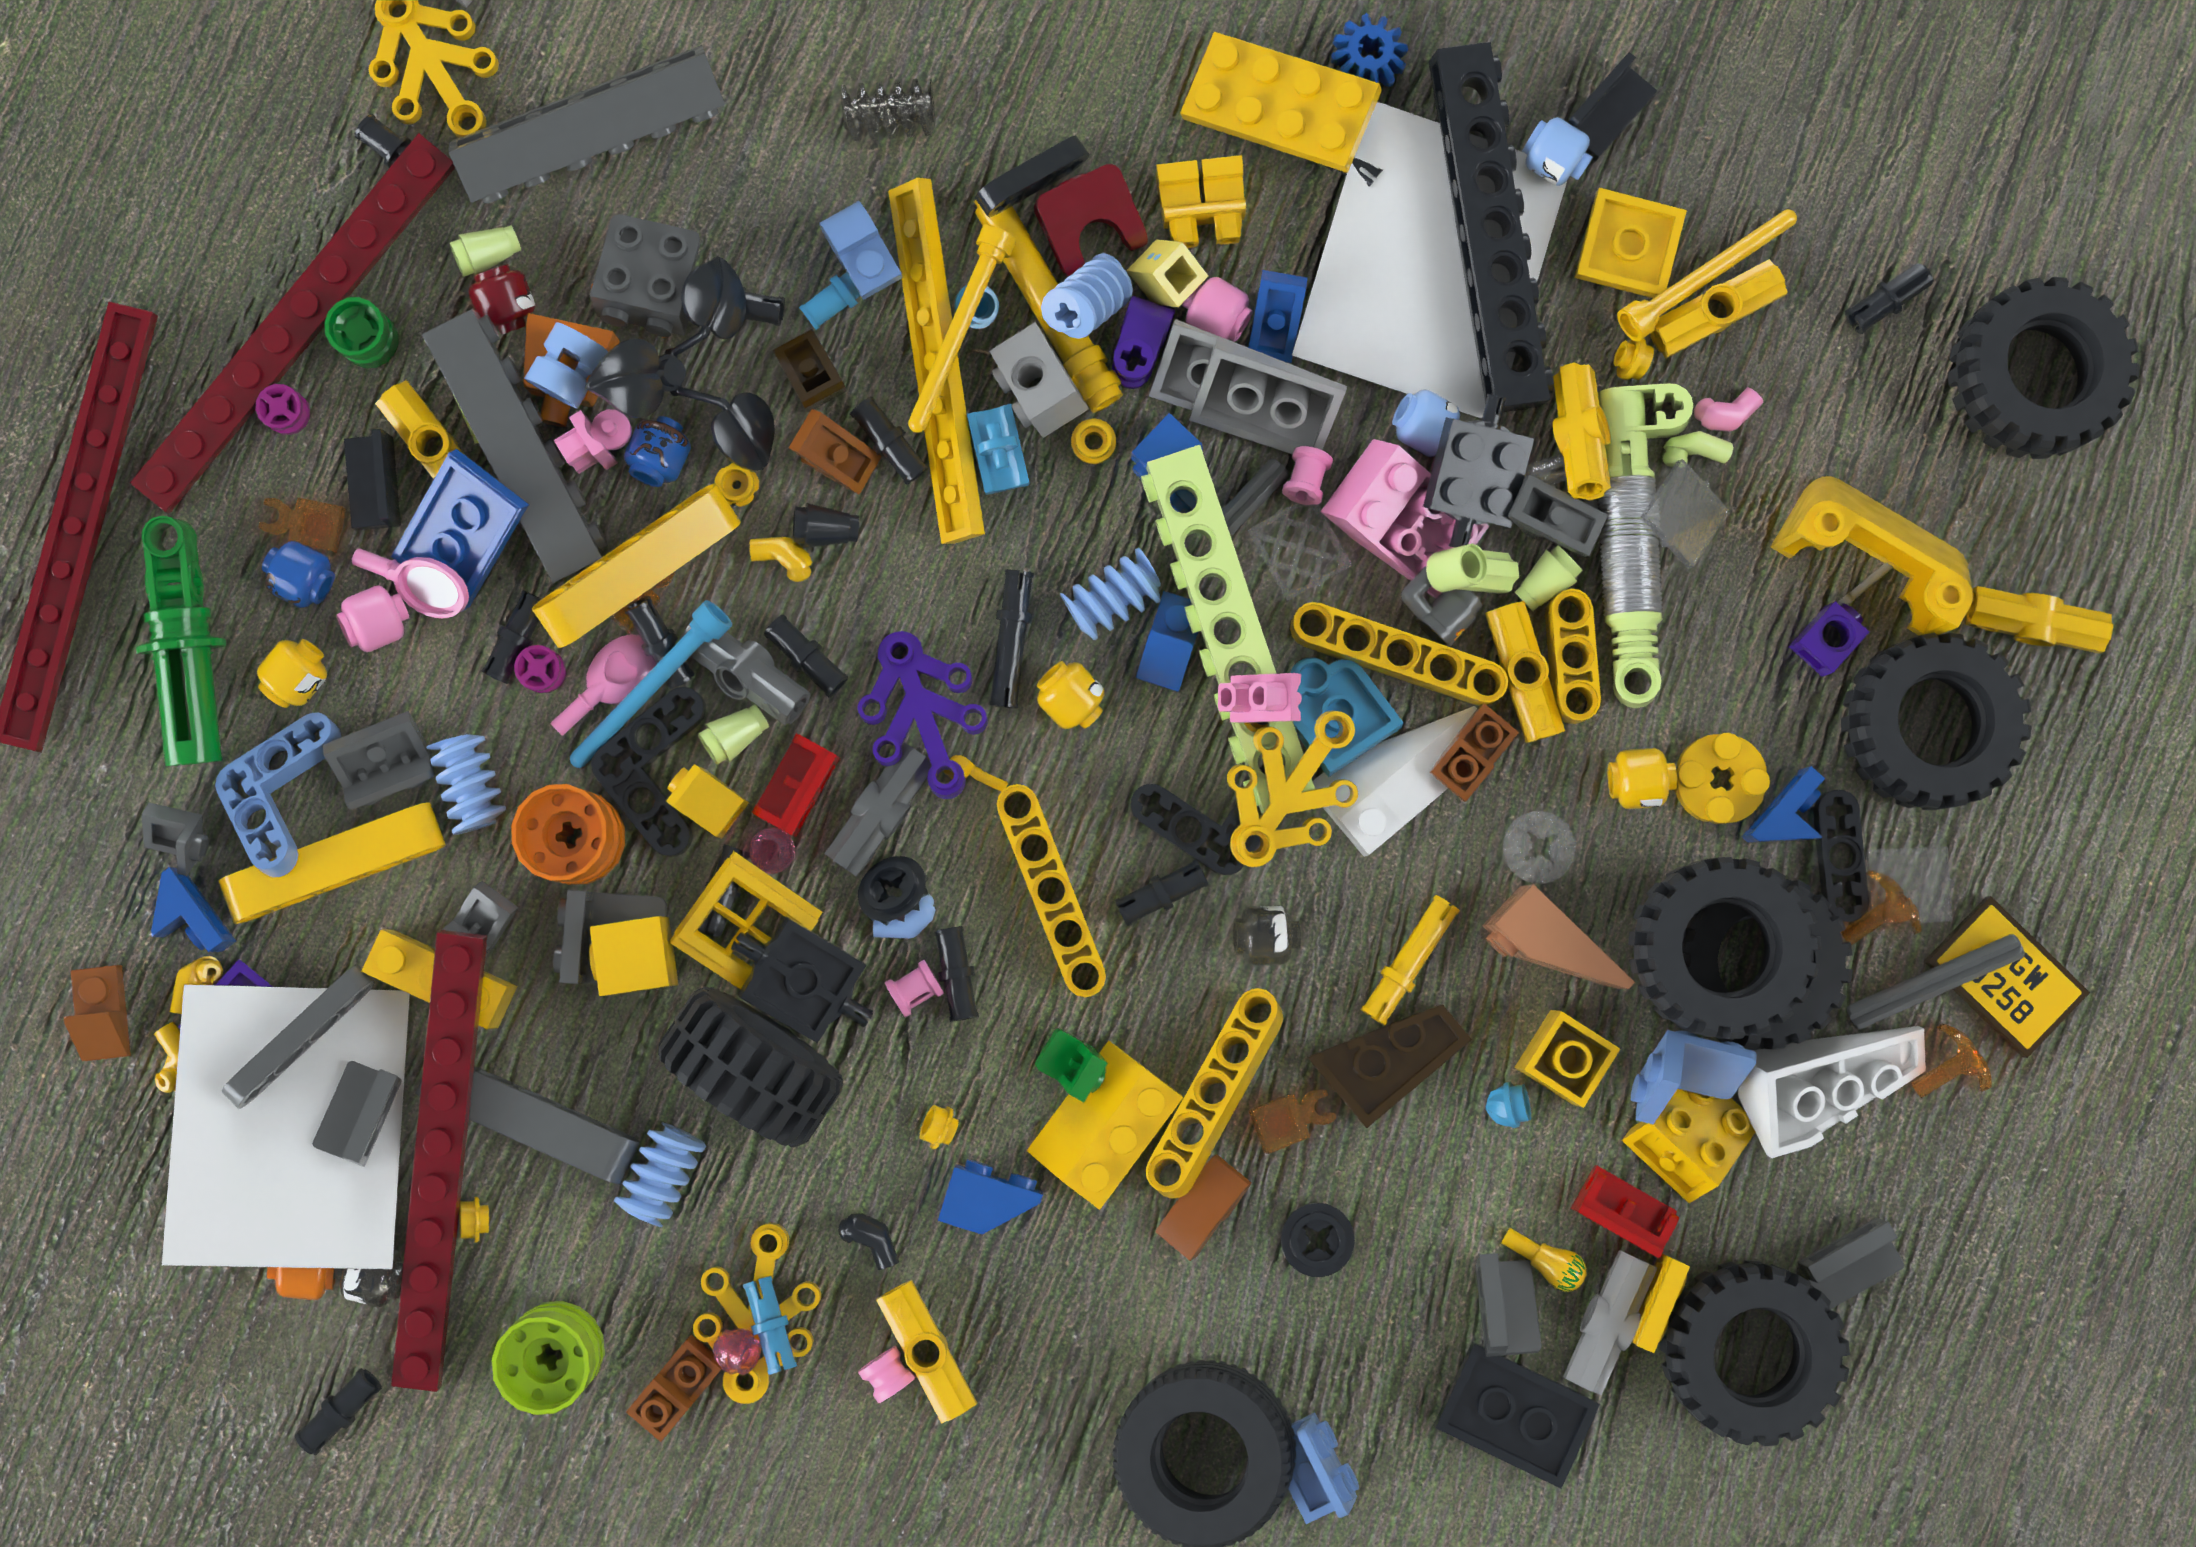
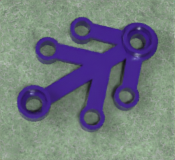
M904 631L891 633L879 645L878 659L883 669L871 694L864 696L859 701L858 713L867 724L876 725L881 723L887 714L885 704L899 678L903 685L905 696L886 735L874 742L873 754L881 765H895L902 756L901 746L915 719L932 765L927 776L932 792L942 799L955 798L965 788V774L957 762L949 760L932 713L961 725L965 732L972 735L979 734L986 729L988 718L985 710L980 705L969 704L964 706L923 688L917 672L945 682L947 688L954 693H964L972 685L973 678L970 669L963 663L949 665L923 654L921 642L911 633ZM903 646L908 649V654L905 658L895 659L892 657L895 648ZM959 671L965 673L967 677L962 684L955 685L950 682V677L953 673ZM870 703L880 705V711L875 716L864 714L866 706ZM970 713H978L982 716V720L976 726H969L965 723L966 717ZM886 744L895 746V753L889 758H883L879 755L881 747ZM943 770H950L954 773L953 780L947 784H942L937 780L938 774Z

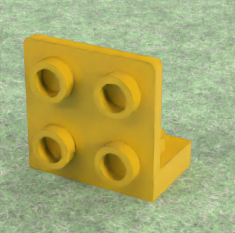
M1677 1089L1654 1124L1639 1122L1629 1129L1621 1141L1684 1200L1691 1203L1720 1185L1756 1132L1745 1110L1732 1098L1719 1099Z

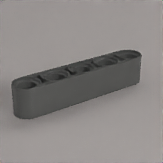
M474 1065L469 1120L600 1179L614 1184H621L640 1143L639 1140ZM422 1079L415 1092V1094L419 1097L421 1094Z

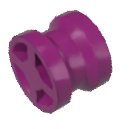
M273 384L260 392L256 400L255 410L258 418L264 425L282 435H293L300 432L306 427L310 419L308 401L300 393L287 385Z
M533 645L523 649L517 656L514 664L515 675L518 681L524 687L541 694L550 693L558 689L566 676V665L562 657L555 651L542 645Z

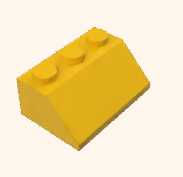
M1109 1040L1099 1052L1108 1062L1105 1067V1078L1101 1086L1095 1092H1090L1085 1102L1068 1094L1026 1150L1063 1183L1099 1210L1183 1099L1180 1093Z

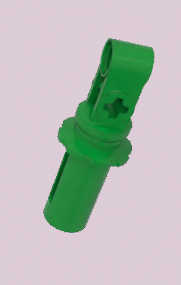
M157 516L150 519L142 530L146 567L145 588L150 604V612L144 613L145 623L150 625L151 641L137 646L136 654H153V658L150 659L154 660L165 767L222 761L211 659V655L214 652H211V649L227 646L226 639L210 636V631H208L209 623H207V620L212 618L211 608L204 607L203 605L204 584L199 566L197 535L194 528L188 522L180 519ZM173 526L178 535L177 543L170 550H166L162 545V534L168 527ZM181 582L177 585H168L169 583Z

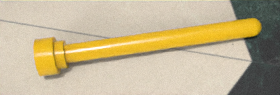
M1790 209L1782 211L1652 300H1642L1641 302L1634 300L1619 310L1617 318L1624 333L1634 341H1640L1655 330V324L1659 322L1660 315L1788 230L1797 221L1796 213Z
M984 224L976 241V244L979 246L977 254L980 257L908 421V426L913 432L919 433L926 428L996 264H1001L1004 258L1010 257L1016 243V238L1001 228Z

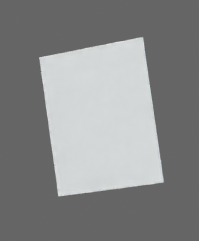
M1377 102L1354 158L1370 163L1383 171L1376 178L1363 167H1360L1359 170L1374 181L1369 187L1353 163L1350 166L1292 356L1406 394L1411 393L1414 395L1420 390L1426 389L1455 404L1460 412L1482 419L1485 399L1440 123ZM1469 134V139L1475 147L1481 149L1488 148L1487 139ZM1515 149L1517 166L1516 170L1512 173L1515 189L1519 188L1524 199V213L1520 216L1522 233H1527L1531 242V259L1527 260L1530 278L1534 277L1537 281L1567 181L1563 185L1556 186L1526 167L1527 154ZM1485 175L1477 176V185L1483 192L1495 193L1494 182ZM1491 219L1484 220V228L1487 234L1494 238H1502L1503 232L1500 224ZM1492 264L1491 271L1494 278L1499 282L1508 283L1510 274L1507 268L1501 264ZM1500 308L1499 318L1501 322L1507 327L1515 328L1517 326L1515 313L1508 308ZM1508 352L1506 356L1510 369L1516 354L1515 352Z
M184 985L162 1265L392 1269L409 993L402 990H370L262 1093L245 1107L238 1109L222 1093L223 1087L328 988ZM349 1061H355L378 1071L382 1069L397 1075L402 1080L365 1167L316 1149L312 1144Z

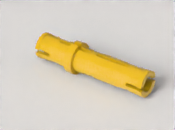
M1435 895L1433 897L1432 903L1390 967L1384 966L1380 972L1383 978L1366 1004L1360 1009L1366 1015H1371L1372 1019L1384 1026L1387 1024V1020L1406 992L1411 993L1416 986L1413 980L1455 916L1459 914L1460 910L1454 905L1449 906L1450 902L1440 896Z

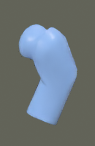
M930 894L922 897L919 901L920 911L911 910L905 915V922L895 919L886 926L880 921L873 920V937L907 939L916 937L933 920L936 911L933 906V897Z

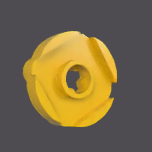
M1732 733L1713 734L1699 738L1685 748L1676 765L1677 789L1675 792L1679 802L1696 819L1714 824L1735 823L1747 818L1760 806L1765 792L1770 785V778L1762 755L1750 742ZM1717 767L1721 771L1728 769L1732 776L1729 779L1731 786L1727 791L1723 787L1714 789L1711 786L1710 782L1715 778L1711 772L1713 768Z

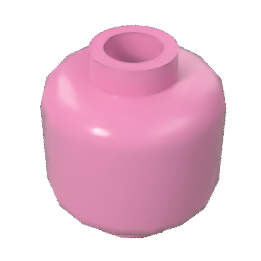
M1219 277L1208 279L1182 304L1183 307L1188 309L1186 315L1187 324L1227 340L1230 339L1233 342L1239 339L1253 313V310L1248 308V295Z
M379 585L347 597L341 604L342 612L336 615L340 628L350 647L358 645L364 652H371L401 639L404 635L402 621L409 619L408 611L401 596L398 593L390 596L388 591Z

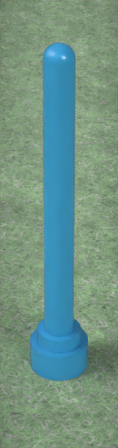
M705 600L692 613L693 620L689 623L691 629L572 752L570 762L574 767H584L593 758L594 754L629 721L704 641L710 643L713 639L719 640L732 627L729 617L717 605Z

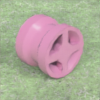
M893 1346L858 1371L862 1380L869 1381L873 1386V1396L878 1403L893 1396L917 1377L910 1368H905L900 1361L901 1352L897 1346Z

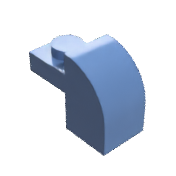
M860 201L819 223L825 238L843 269H846L863 300L903 278L902 273L881 239L878 229Z

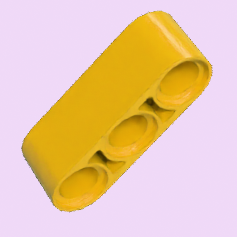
M1567 589L1549 601L1545 610L1550 683L1563 722L1577 724L1590 719L1597 713L1600 707L1601 694L1592 602L1587 594L1581 590ZM1561 601H1571L1578 607L1579 618L1577 622L1568 623L1560 617L1558 607ZM1565 646H1575L1582 652L1583 663L1580 668H1571L1565 664L1562 658V651ZM1569 691H1579L1585 696L1587 707L1583 714H1575L1567 707L1566 696Z

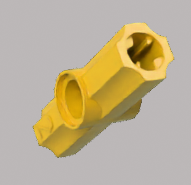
M1769 259L1723 284L1712 286L1704 294L1660 316L1659 322L1655 324V330L1650 333L1651 339L1657 350L1665 358H1668L1712 334L1724 331L1732 323L1787 295L1785 279L1778 266H1775ZM1718 300L1722 302L1726 307L1727 317L1717 318L1712 315L1708 308V301Z
M1574 362L1561 366L1559 372L1553 376L1558 418L1553 419V432L1559 451L1564 456L1568 492L1574 499L1580 498L1590 501L1603 497L1606 490L1611 488L1605 445L1610 444L1611 436L1606 416L1599 406L1595 372L1589 364L1580 365Z
M407 380L390 387L381 394L380 399L375 403L407 444L411 454L421 462L433 479L449 452L458 449L464 454L455 438L447 432ZM432 437H442L443 446L441 451L435 456L427 457L424 453L426 442Z
M1976 586L1972 589L1973 600L1965 615L1967 626L2014 635L2013 639L2021 643L2043 647H2052L2056 644L2098 654L2105 652L2106 646L2111 640L2114 625L2112 623V614L2063 604L2064 600L2058 597L2039 593H2023L2018 595Z
M1525 602L1508 604L1486 612V619L1501 666L1508 677L1507 688L1510 691L1525 742L1530 743L1565 732L1548 678V663L1540 653ZM1518 661H1527L1533 665L1536 677L1532 684L1521 683L1516 678L1514 667Z
M912 1279L878 1297L876 1301L905 1354L906 1363L916 1374L941 1424L962 1415L977 1405L976 1399L948 1349L946 1337L938 1330ZM922 1340H930L937 1345L939 1357L933 1362H922L915 1355L914 1345Z

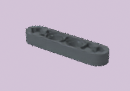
M359 965L350 968L226 1083L222 1093L238 1109L245 1107L371 990L375 981L369 975L361 972L362 968Z

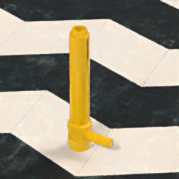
M975 200L974 203L977 207L975 214L982 226L987 224L1001 228L1016 238V243L1010 257L1004 258L1003 261L1091 412L1096 413L1115 403L1123 396L1119 388L1121 381L1114 370L1109 371L1105 363L1108 359L1101 347L1094 345L1089 335L1080 339L1069 337L1065 333L1051 328L1043 319L1041 310L1043 298L1058 283L1013 206L993 217H988Z

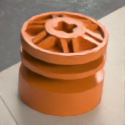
M569 784L547 785L532 792L518 806L511 824L512 846L518 860L532 874L568 885L590 884L606 877L618 864L625 847V826L618 810L605 797ZM574 829L582 831V837L577 838L575 841L576 845L567 843V837L574 834Z

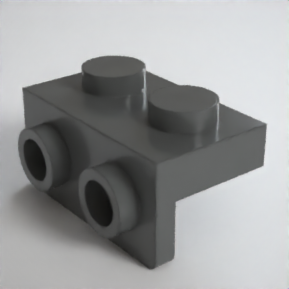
M409 711L323 745V755L344 789L345 804L349 810L363 805H373L383 797L406 788L418 787L434 776V768L430 761L432 751L426 748L428 744Z

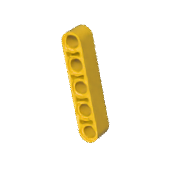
M716 483L710 484L685 499L545 596L533 606L532 611L558 648L567 646L738 527L741 522Z
M1310 602L1304 604L1297 610L1291 620L1290 631L1292 637L1303 647L1341 660L1353 661L1367 669L1473 705L1492 704L1504 695L1508 687V677L1505 670L1495 662L1322 603ZM1306 614L1319 616L1324 624L1323 633L1315 637L1308 636L1300 627V618ZM1352 628L1362 631L1367 639L1366 648L1361 651H1352L1347 648L1343 640L1344 632ZM1400 643L1409 650L1410 659L1407 665L1396 666L1389 661L1387 648L1390 644ZM1444 658L1449 661L1453 669L1450 680L1441 681L1431 674L1430 664L1433 659ZM1484 672L1493 677L1496 684L1493 695L1485 696L1477 692L1473 683L1477 673Z
M1020 784L1010 785L1002 790L997 800L998 814L1067 987L1077 996H1093L1100 992L1106 979L1105 969L1036 795L1027 786ZM1017 793L1024 794L1031 801L1029 813L1019 819L1010 817L1005 811L1006 800L1011 795ZM1030 836H1040L1047 842V854L1039 861H1029L1022 854V844ZM1056 878L1064 885V897L1056 904H1047L1039 897V885L1045 879ZM1066 920L1076 922L1082 931L1080 941L1072 947L1060 945L1055 937L1056 927ZM1080 963H1090L1098 970V982L1091 989H1079L1072 981V972Z
M426 802L297 849V863L284 876L270 877L255 866H251L225 876L218 881L233 923L240 924L430 854L445 847L446 844L431 803Z
M1260 988L1251 989L1239 998L1148 1161L1146 1177L1150 1185L1165 1197L1171 1199L1180 1198L1186 1195L1193 1187L1281 1028L1283 1011L1274 996L1267 990ZM1268 1004L1271 1006V1013L1267 1020L1262 1023H1254L1249 1020L1250 1011L1254 1006ZM1239 1043L1248 1045L1249 1052L1244 1061L1240 1063H1230L1227 1061L1228 1050L1233 1045ZM1216 1083L1226 1086V1094L1222 1101L1216 1104L1205 1102V1092L1209 1086ZM1191 1124H1201L1204 1133L1200 1141L1192 1145L1184 1144L1182 1134L1185 1128ZM1169 1164H1178L1181 1168L1178 1181L1169 1186L1162 1185L1160 1182L1162 1169Z

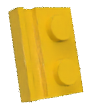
M1663 1253L1660 1258L1656 1259L1654 1264L1657 1267V1271L1638 1311L1641 1315L1640 1322L1632 1340V1343L1636 1344V1346L1655 1353L1658 1343L1662 1340L1667 1330L1669 1316L1676 1300L1684 1289L1687 1273L1690 1266Z

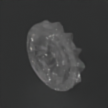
M1533 811L1518 817L1509 826L1503 840V854L1508 867L1517 877L1530 883L1545 884L1559 879L1568 871L1575 861L1577 841L1573 836L1570 825L1557 815L1550 812ZM1528 831L1538 839L1551 837L1552 835L1555 836L1547 848L1550 853L1549 857L1553 861L1552 863L1542 855L1525 860L1524 857L1529 854L1533 847V843L1530 840L1531 837L1527 833Z

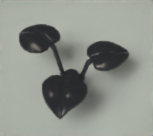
M716 256L691 271L681 291V302L686 317L694 325L702 326L701 330L676 347L666 349L665 354L658 356L656 348L646 340L639 338L625 340L612 348L601 359L590 375L585 388L603 398L620 413L632 418H643L654 413L663 400L664 392L668 391L674 397L684 396L717 405L723 411L713 418L711 432L718 449L726 458L741 468L751 471L764 470V467L769 462L775 434L774 418L766 402L755 394L744 392L735 395L729 404L724 398L683 388L681 385L685 379L686 370L683 363L677 359L678 355L706 339L710 331L720 339L732 338L740 330L745 320L746 296L741 280L725 259Z

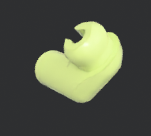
M1702 431L1671 437L1663 446L1666 450L1663 455V462L1669 467L1683 468L1687 465L1688 455H1701L1724 464L1732 455L1733 444Z

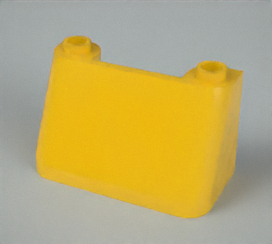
M1826 476L1818 478L1804 489L1770 546L1772 549L1790 559L1805 547H1814L1821 551L1828 547H1834L1846 540L1881 562L1892 565L1893 569L1909 578L1898 597L1908 602L1911 609L1912 620L1907 629L1917 635L1934 632L1940 635L1959 627L1971 606L1973 595L1968 563L1958 549L1835 477Z

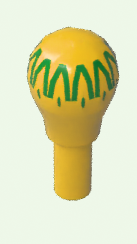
M1508 1229L1501 1244L1530 1260L1531 1265L1555 1289L1571 1292L1584 1283L1587 1275L1586 1264L1577 1253L1551 1247L1545 1243L1539 1245L1514 1229Z

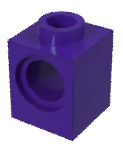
M1835 601L1824 606L1788 647L1823 677L1834 673L1867 636L1869 631L1861 624L1864 620L1855 609L1845 603L1839 605ZM1826 624L1834 626L1840 633L1841 640L1837 648L1829 646L1823 639V629Z

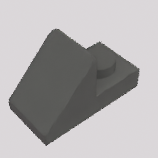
M1526 475L1508 518L1532 539L1544 537L1582 557L1590 556L1608 515L1531 475Z

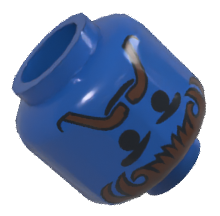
M659 416L656 421L644 420L639 422L624 453V460L630 467L628 471L630 475L638 481L653 487H662L663 483L676 481L691 450L688 438L682 433V425L664 416Z
M289 541L280 549L273 547L267 553L262 563V571L266 573L265 586L267 590L278 598L299 608L308 607L312 603L320 604L328 595L335 579V574L331 571V563L328 557L299 541Z

